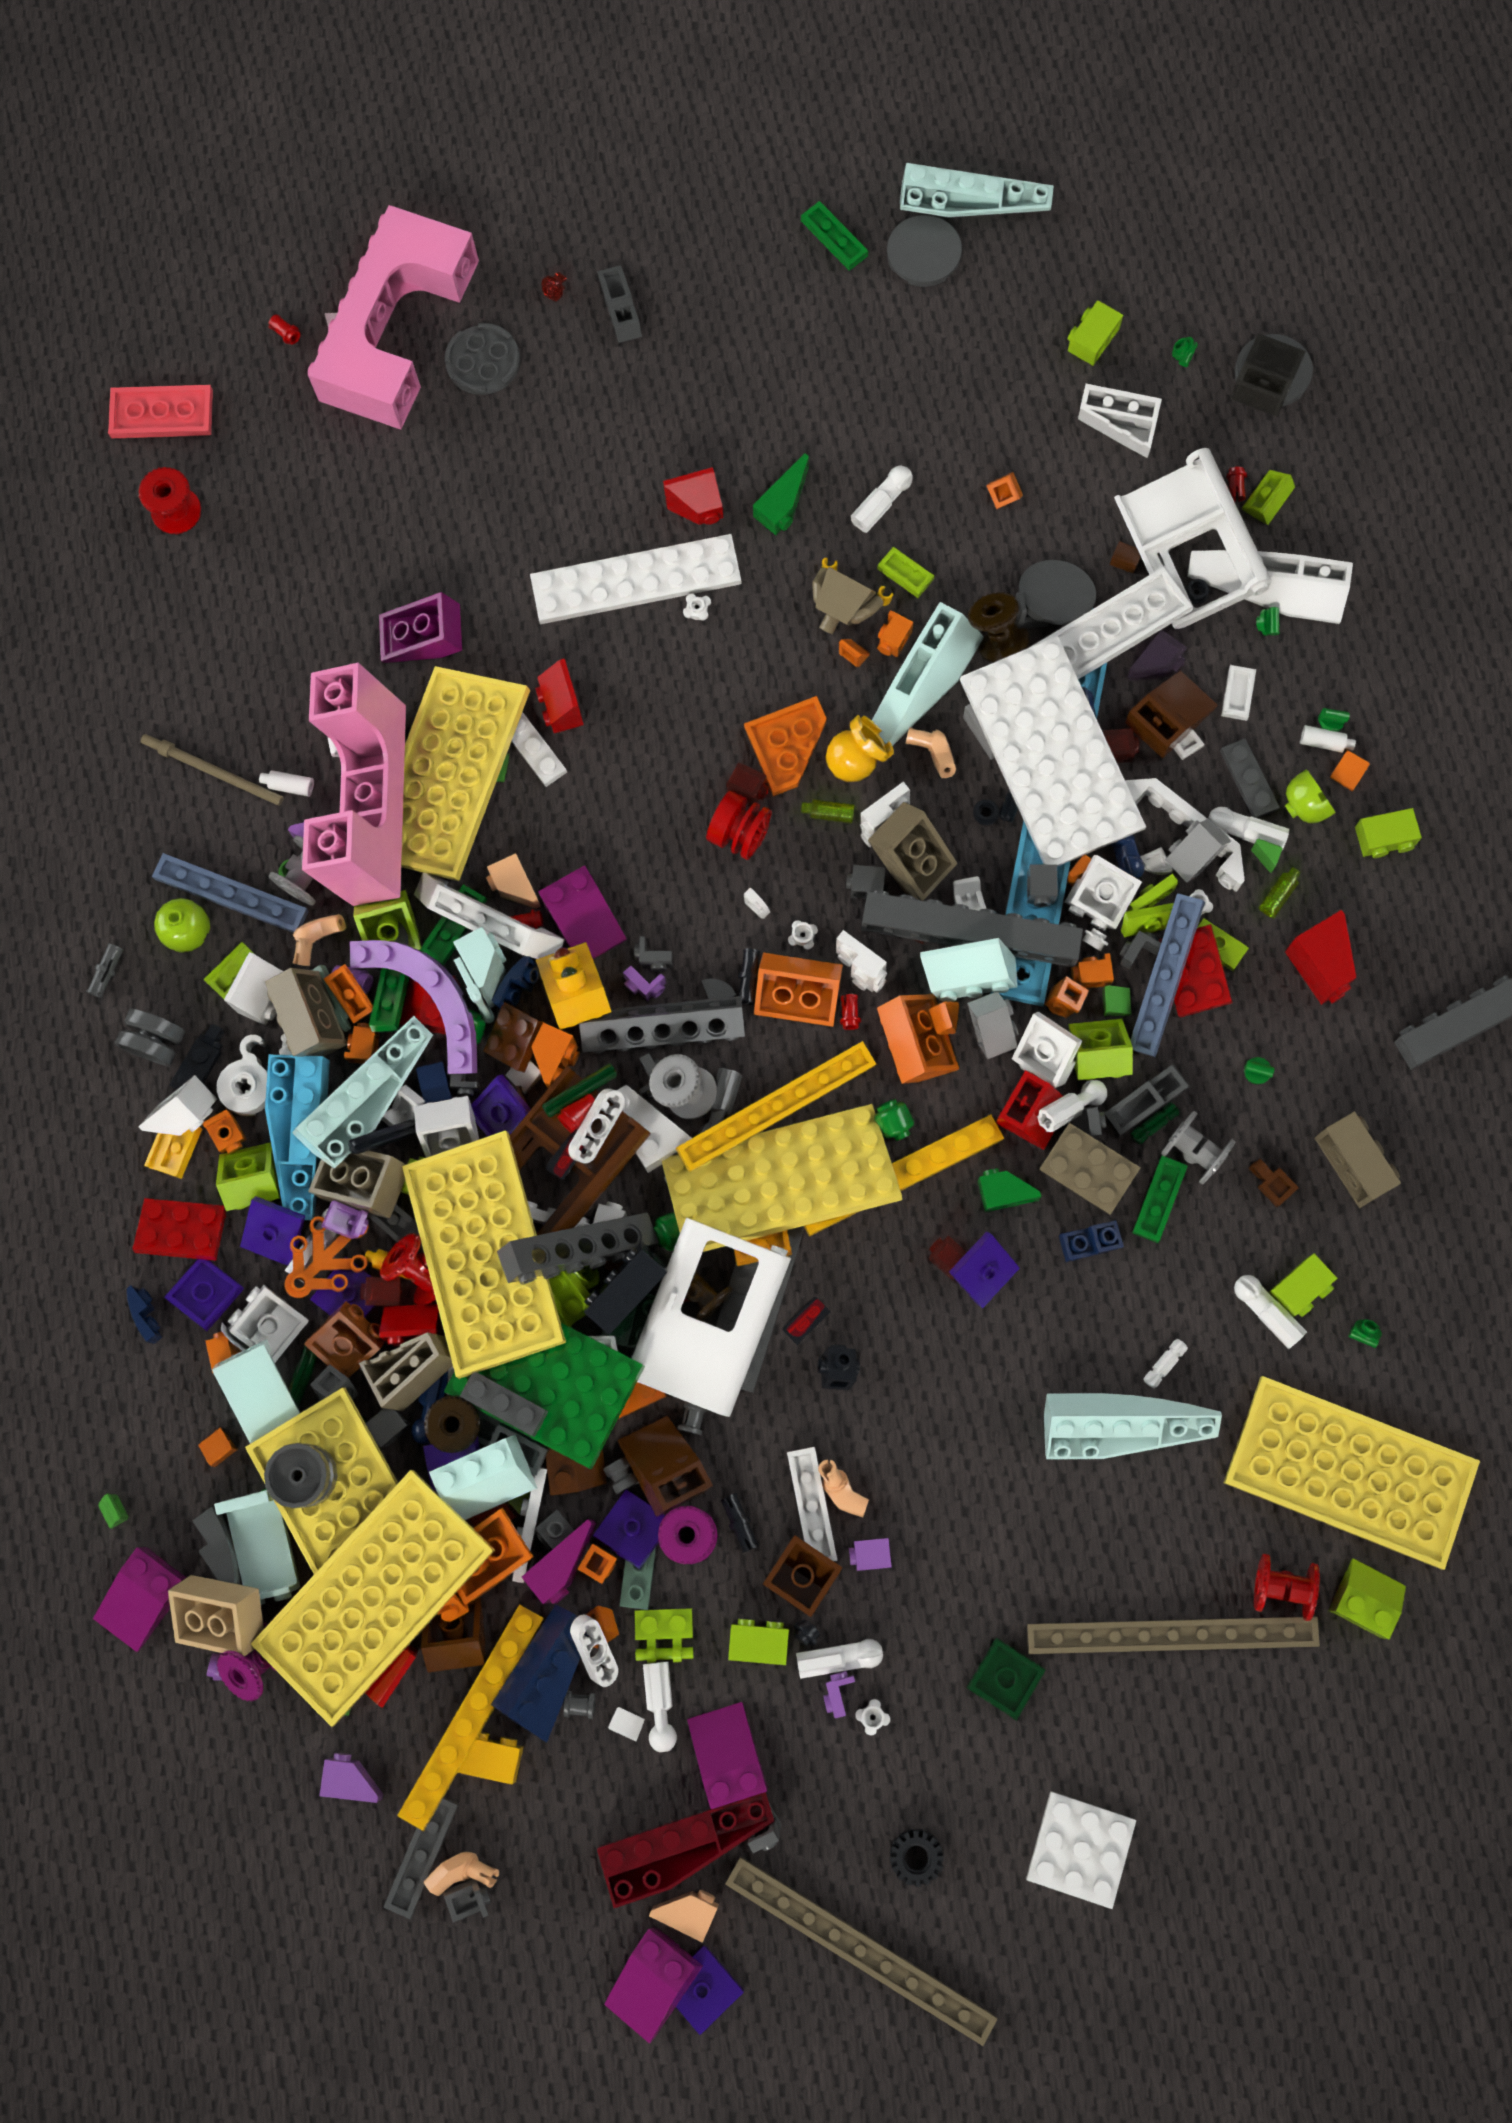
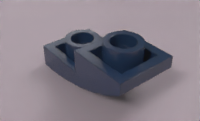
M524 956L504 977L491 1001L500 1009L504 1002L516 1006L520 1001L522 991L532 992L540 973L537 964L529 956Z
M443 1062L416 1068L422 1096L425 1100L424 1104L453 1098Z
M1117 1221L1097 1224L1059 1235L1066 1262L1124 1247Z
M130 1285L127 1288V1300L132 1318L145 1341L155 1344L162 1336L158 1332L161 1328L158 1322L152 1316L147 1317L148 1314L155 1310L150 1303L153 1298L143 1287L139 1289Z

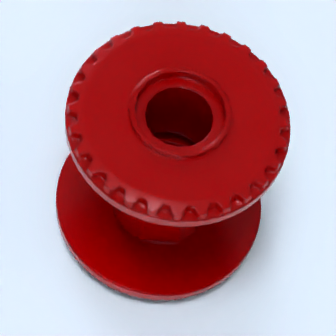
M171 467L154 469L144 476L139 486V498L142 505L151 512L155 525L163 532L169 534H182L192 529L201 516V504L198 497L190 490L189 482L184 474Z
M410 1233L400 1239L388 1252L380 1267V1275L385 1281L393 1280L400 1274L407 1279L411 1278V1282L418 1286L414 1294V1302L420 1306H427L436 1300L425 1254L417 1253L421 1244L420 1236Z
M1263 1554L1258 1565L1255 1580V1610L1262 1612L1266 1597L1302 1604L1303 1620L1310 1621L1316 1609L1319 1593L1320 1570L1318 1564L1311 1563L1306 1577L1294 1575L1289 1571L1277 1572L1270 1570V1555Z

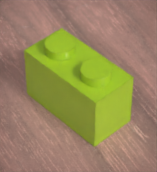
M1097 300L1092 308L1088 307L1085 310L1079 327L1074 326L1067 338L1070 341L1068 352L1094 366L1119 331L1123 314Z
M1413 808L1363 818L1355 826L1363 857L1372 855L1373 858H1380L1388 855L1389 851L1398 850L1399 853L1413 850L1414 846L1422 838Z
M1314 1253L1307 1257L1268 1293L1292 1317L1297 1314L1303 1317L1314 1307L1311 1302L1319 1296L1323 1299L1334 1289L1331 1284L1338 1278Z
M738 1619V1624H731L728 1660L786 1665L789 1629L783 1628V1622L766 1621L765 1627L755 1626V1620Z

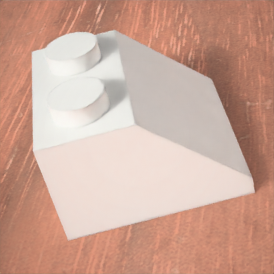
M249 952L224 1001L237 1013L266 1026L268 1021L273 1020L277 1013L273 1003L267 996L268 990L265 981L283 971Z
M194 1075L158 1104L139 1125V1128L142 1131L181 1136L188 1129L193 1132L213 1112L211 1106L217 1098Z
M468 1096L414 1106L416 1134L426 1158L479 1140L474 1112Z

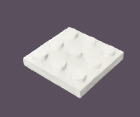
M1050 1791L1026 1880L1113 1909L1136 1820Z

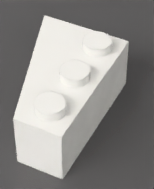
M1086 384L1078 419L1148 458L1162 399Z
M625 1085L617 1090L622 1093L625 1099L622 1111L651 1133L636 1152L648 1173L662 1165L663 1160L678 1154L676 1147L692 1139L629 1086Z

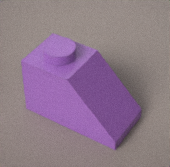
M334 1753V1758L325 1759L319 1796L378 1803L383 1799V1793L359 1760H351V1754Z

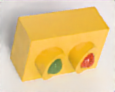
M586 942L568 949L559 948L553 954L536 959L559 1030L573 1027L584 1021L599 1018L611 1012L602 982Z

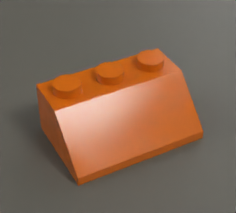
M763 953L758 971L754 1015L833 1027L843 965Z
M934 994L900 995L877 1007L880 1022L884 1028L888 1046L902 1084L921 1082L959 1070L948 1034L936 1033L929 1012L930 1008L938 1005Z

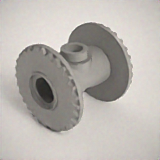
M294 837L293 841L303 850V837ZM302 851L298 857L293 854L285 865V868L289 870L285 877L270 872L269 878L291 896L312 906L316 901L305 890L313 878L302 871Z
M682 1054L667 1056L656 1064L650 1075L649 1087L652 1096L661 1105L670 1107L677 1116L684 1119H697L711 1110L717 1095L716 1080L711 1073L698 1067L688 1056Z
M1193 1111L1168 1140L1169 1142L1161 1154L1165 1157L1173 1146L1177 1147L1183 1152V1157L1188 1163H1198L1206 1169V1172L1199 1180L1200 1184H1204L1227 1158L1228 1153L1235 1145V1141L1231 1139L1222 1150L1212 1141L1205 1138L1190 1126L1198 1114Z

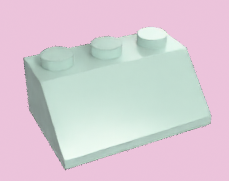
M480 927L453 943L489 1007L492 1008L495 1004L491 1000L506 973L502 963L507 960L492 932L486 934L483 927Z
M999 938L920 952L930 990L942 1002H954L957 998L966 996L977 998L981 997L983 993L998 991L999 993H1005L1011 988L1018 987L1016 957Z
M516 1435L502 1439L429 1472L438 1496L448 1503L464 1520L537 1489Z

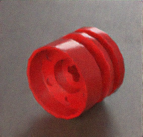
M729 790L719 803L711 819L706 840L724 848L732 839L731 853L738 854L741 850V858L749 860L760 847L767 834L772 810L763 807L760 811V804L755 802L746 811L747 798Z

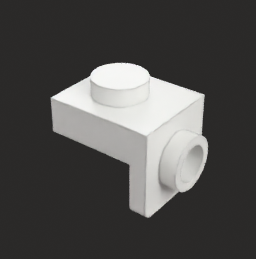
M978 876L953 882L955 904H963L968 906L969 909L978 911L986 909Z
M404 1085L398 1091L392 1108L385 1112L381 1120L388 1126L410 1119L415 1120L414 1106L424 1105L425 1100L407 1085Z

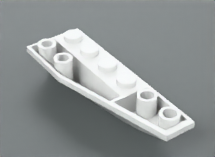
M1226 550L1191 551L1187 577L1194 580H1204L1209 586L1227 593H1231L1242 586ZM1258 551L1272 582L1265 593L1257 596L1252 595L1245 600L1268 609L1278 607L1279 613L1289 617L1340 624L1350 588L1353 563L1304 555Z

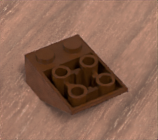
M1180 670L1148 693L1129 711L1125 724L1163 759L1207 718L1218 705Z
M668 1416L618 1440L656 1517L703 1494L713 1486L700 1459Z

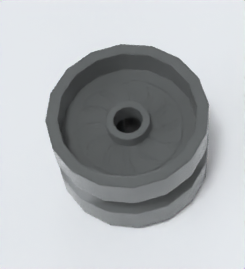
M130 1008L124 1023L136 1032L121 1030L114 1045L143 1059L170 1067L176 1053L164 1043L179 1045L186 1031L162 1017Z
M305 1443L285 1445L275 1451L267 1462L264 1473L265 1487L271 1498L281 1506L290 1508H306L319 1505L328 1499L333 1492L338 1477L336 1463L331 1454L321 1446Z

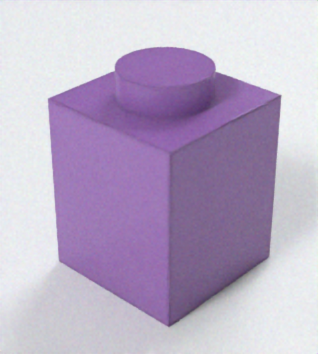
M889 1539L854 1541V1547L849 1548L850 1565H856L857 1571L890 1568Z

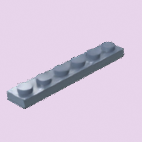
M164 853L152 875L159 882L292 933L303 925L309 912L305 907Z
M1178 893L1176 895L1130 1039L1133 1051L1153 1057L1157 1055L1205 901L1202 899Z

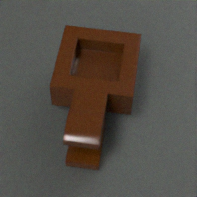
M1261 1159L1255 1161L1248 1168L1257 1178L1263 1181L1258 1186V1189L1276 1207H1279L1299 1188L1280 1167L1272 1172Z

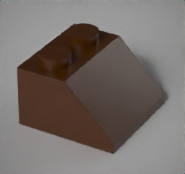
M547 1447L549 1450L546 1455L550 1496L580 1492L607 1483L606 1474L603 1470L605 1468L603 1449L591 1470Z
M794 1535L763 1585L811 1617L843 1567Z
M481 1598L468 1603L469 1612L449 1622L442 1620L441 1614H436L422 1630L421 1650L428 1673L485 1664L486 1643Z

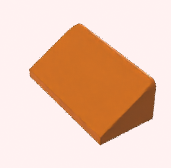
M346 964L324 978V981L353 1023L360 1021L372 1012V1002Z

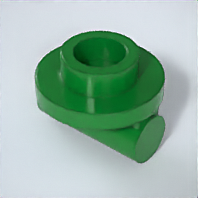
M1192 337L1181 338L1174 344L1172 356L1179 361V365L1188 367L1198 343Z
M1278 607L1261 610L1260 615L1256 618L1257 629L1262 631L1264 636L1280 634Z
M1323 708L1318 716V721L1323 729L1339 732L1343 728L1344 723L1348 722L1350 714L1345 711Z
M1255 1057L1247 1060L1244 1067V1075L1252 1084H1264L1272 1078L1275 1067H1272L1264 1058Z
M1357 1320L1354 1327L1351 1328L1348 1337L1376 1348L1382 1332L1379 1326L1372 1320Z

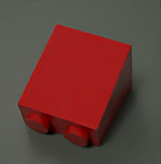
M1342 910L1297 936L1285 951L1321 1005L1327 1001H1330L1331 1004L1337 1002L1345 996V993L1352 989L1350 984L1357 977L1346 918Z

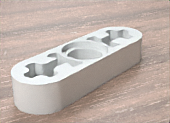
M604 1089L598 1094L569 1144L568 1151L573 1160L589 1163L596 1157L624 1108L625 1099L622 1093L613 1089ZM609 1097L612 1098V1101L614 1102V1105L612 1107L609 1106V1103L607 1102V1099ZM600 1110L604 1111L603 1113L608 1114V1116L599 1114ZM600 1118L602 1128L598 1133H593L591 1129L592 1122ZM587 1135L589 1137L594 1138V1140L590 1141V1139L585 1138V1136ZM581 1145L587 1150L585 1154H581L582 1152L579 1150Z
M580 1615L571 1625V1636L590 1679L602 1687H607L616 1680L618 1666L599 1623L588 1615ZM599 1644V1649L596 1655L590 1657V1652L595 1645Z

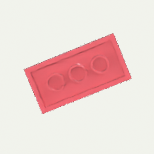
M211 385L111 388L108 434L111 438L211 435L213 389Z

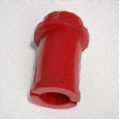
M278 314L270 318L268 327L279 334L286 344L293 345L299 341L301 333L297 326L290 325Z
M1232 467L1226 475V479L1229 480V491L1234 502H1236V492H1238L1239 502L1246 499L1245 478L1247 473L1243 467Z
M532 909L530 913L509 916L535 929L544 926L540 910L535 911V909Z
M846 994V998L844 995L841 996L842 1018L840 1019V1024L843 1025L845 1030L858 1029L861 1023V1018L858 1017V996L855 994Z

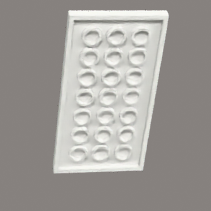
M1058 636L960 677L964 691L1044 865L1060 866L1146 828Z

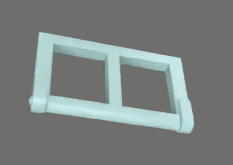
M461 958L455 959L454 962L467 986L466 990L471 1000L479 1007L484 1021L492 1023L494 1015L489 1005H486L474 979Z

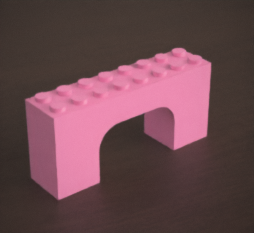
M389 205L385 214L380 216L375 235L370 237L369 248L365 256L360 258L359 269L355 277L350 279L348 292L339 303L338 313L329 324L325 340L319 345L315 362H312L308 368V377L320 402L401 430L421 386L412 361L376 349L381 335L397 302L407 293L426 291L460 303L479 259L471 232Z
M359 663L311 673L309 722L328 736L338 751L341 761L340 813L304 820L302 871L352 906L400 898L406 705Z

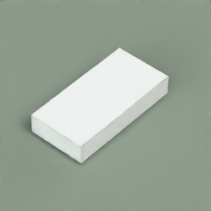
M1230 665L1221 716L1248 720L1256 669Z

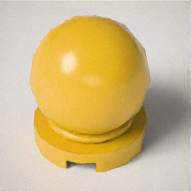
M857 715L850 722L851 730H845L834 736L828 745L826 753L828 768L836 778L845 782H859L874 771L877 760L885 762L894 754L891 742L888 741L885 744L879 736L882 730L868 717L863 716L860 718Z

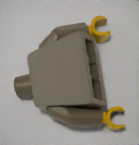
M828 558L822 559V568L812 582L813 600L816 603L815 608L826 613L819 627L820 629L833 635L839 621L851 627L853 624H859L873 616L882 606L890 604L893 593L887 597L882 595L886 587L881 586L877 596H875V591L838 572L837 561H835L834 565L827 566Z

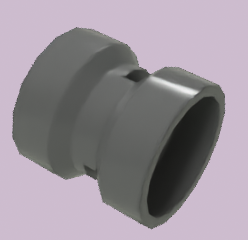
M626 1456L603 1469L606 1476L611 1478L612 1481L614 1480L613 1489L616 1495L639 1483L634 1472L631 1471L632 1469Z

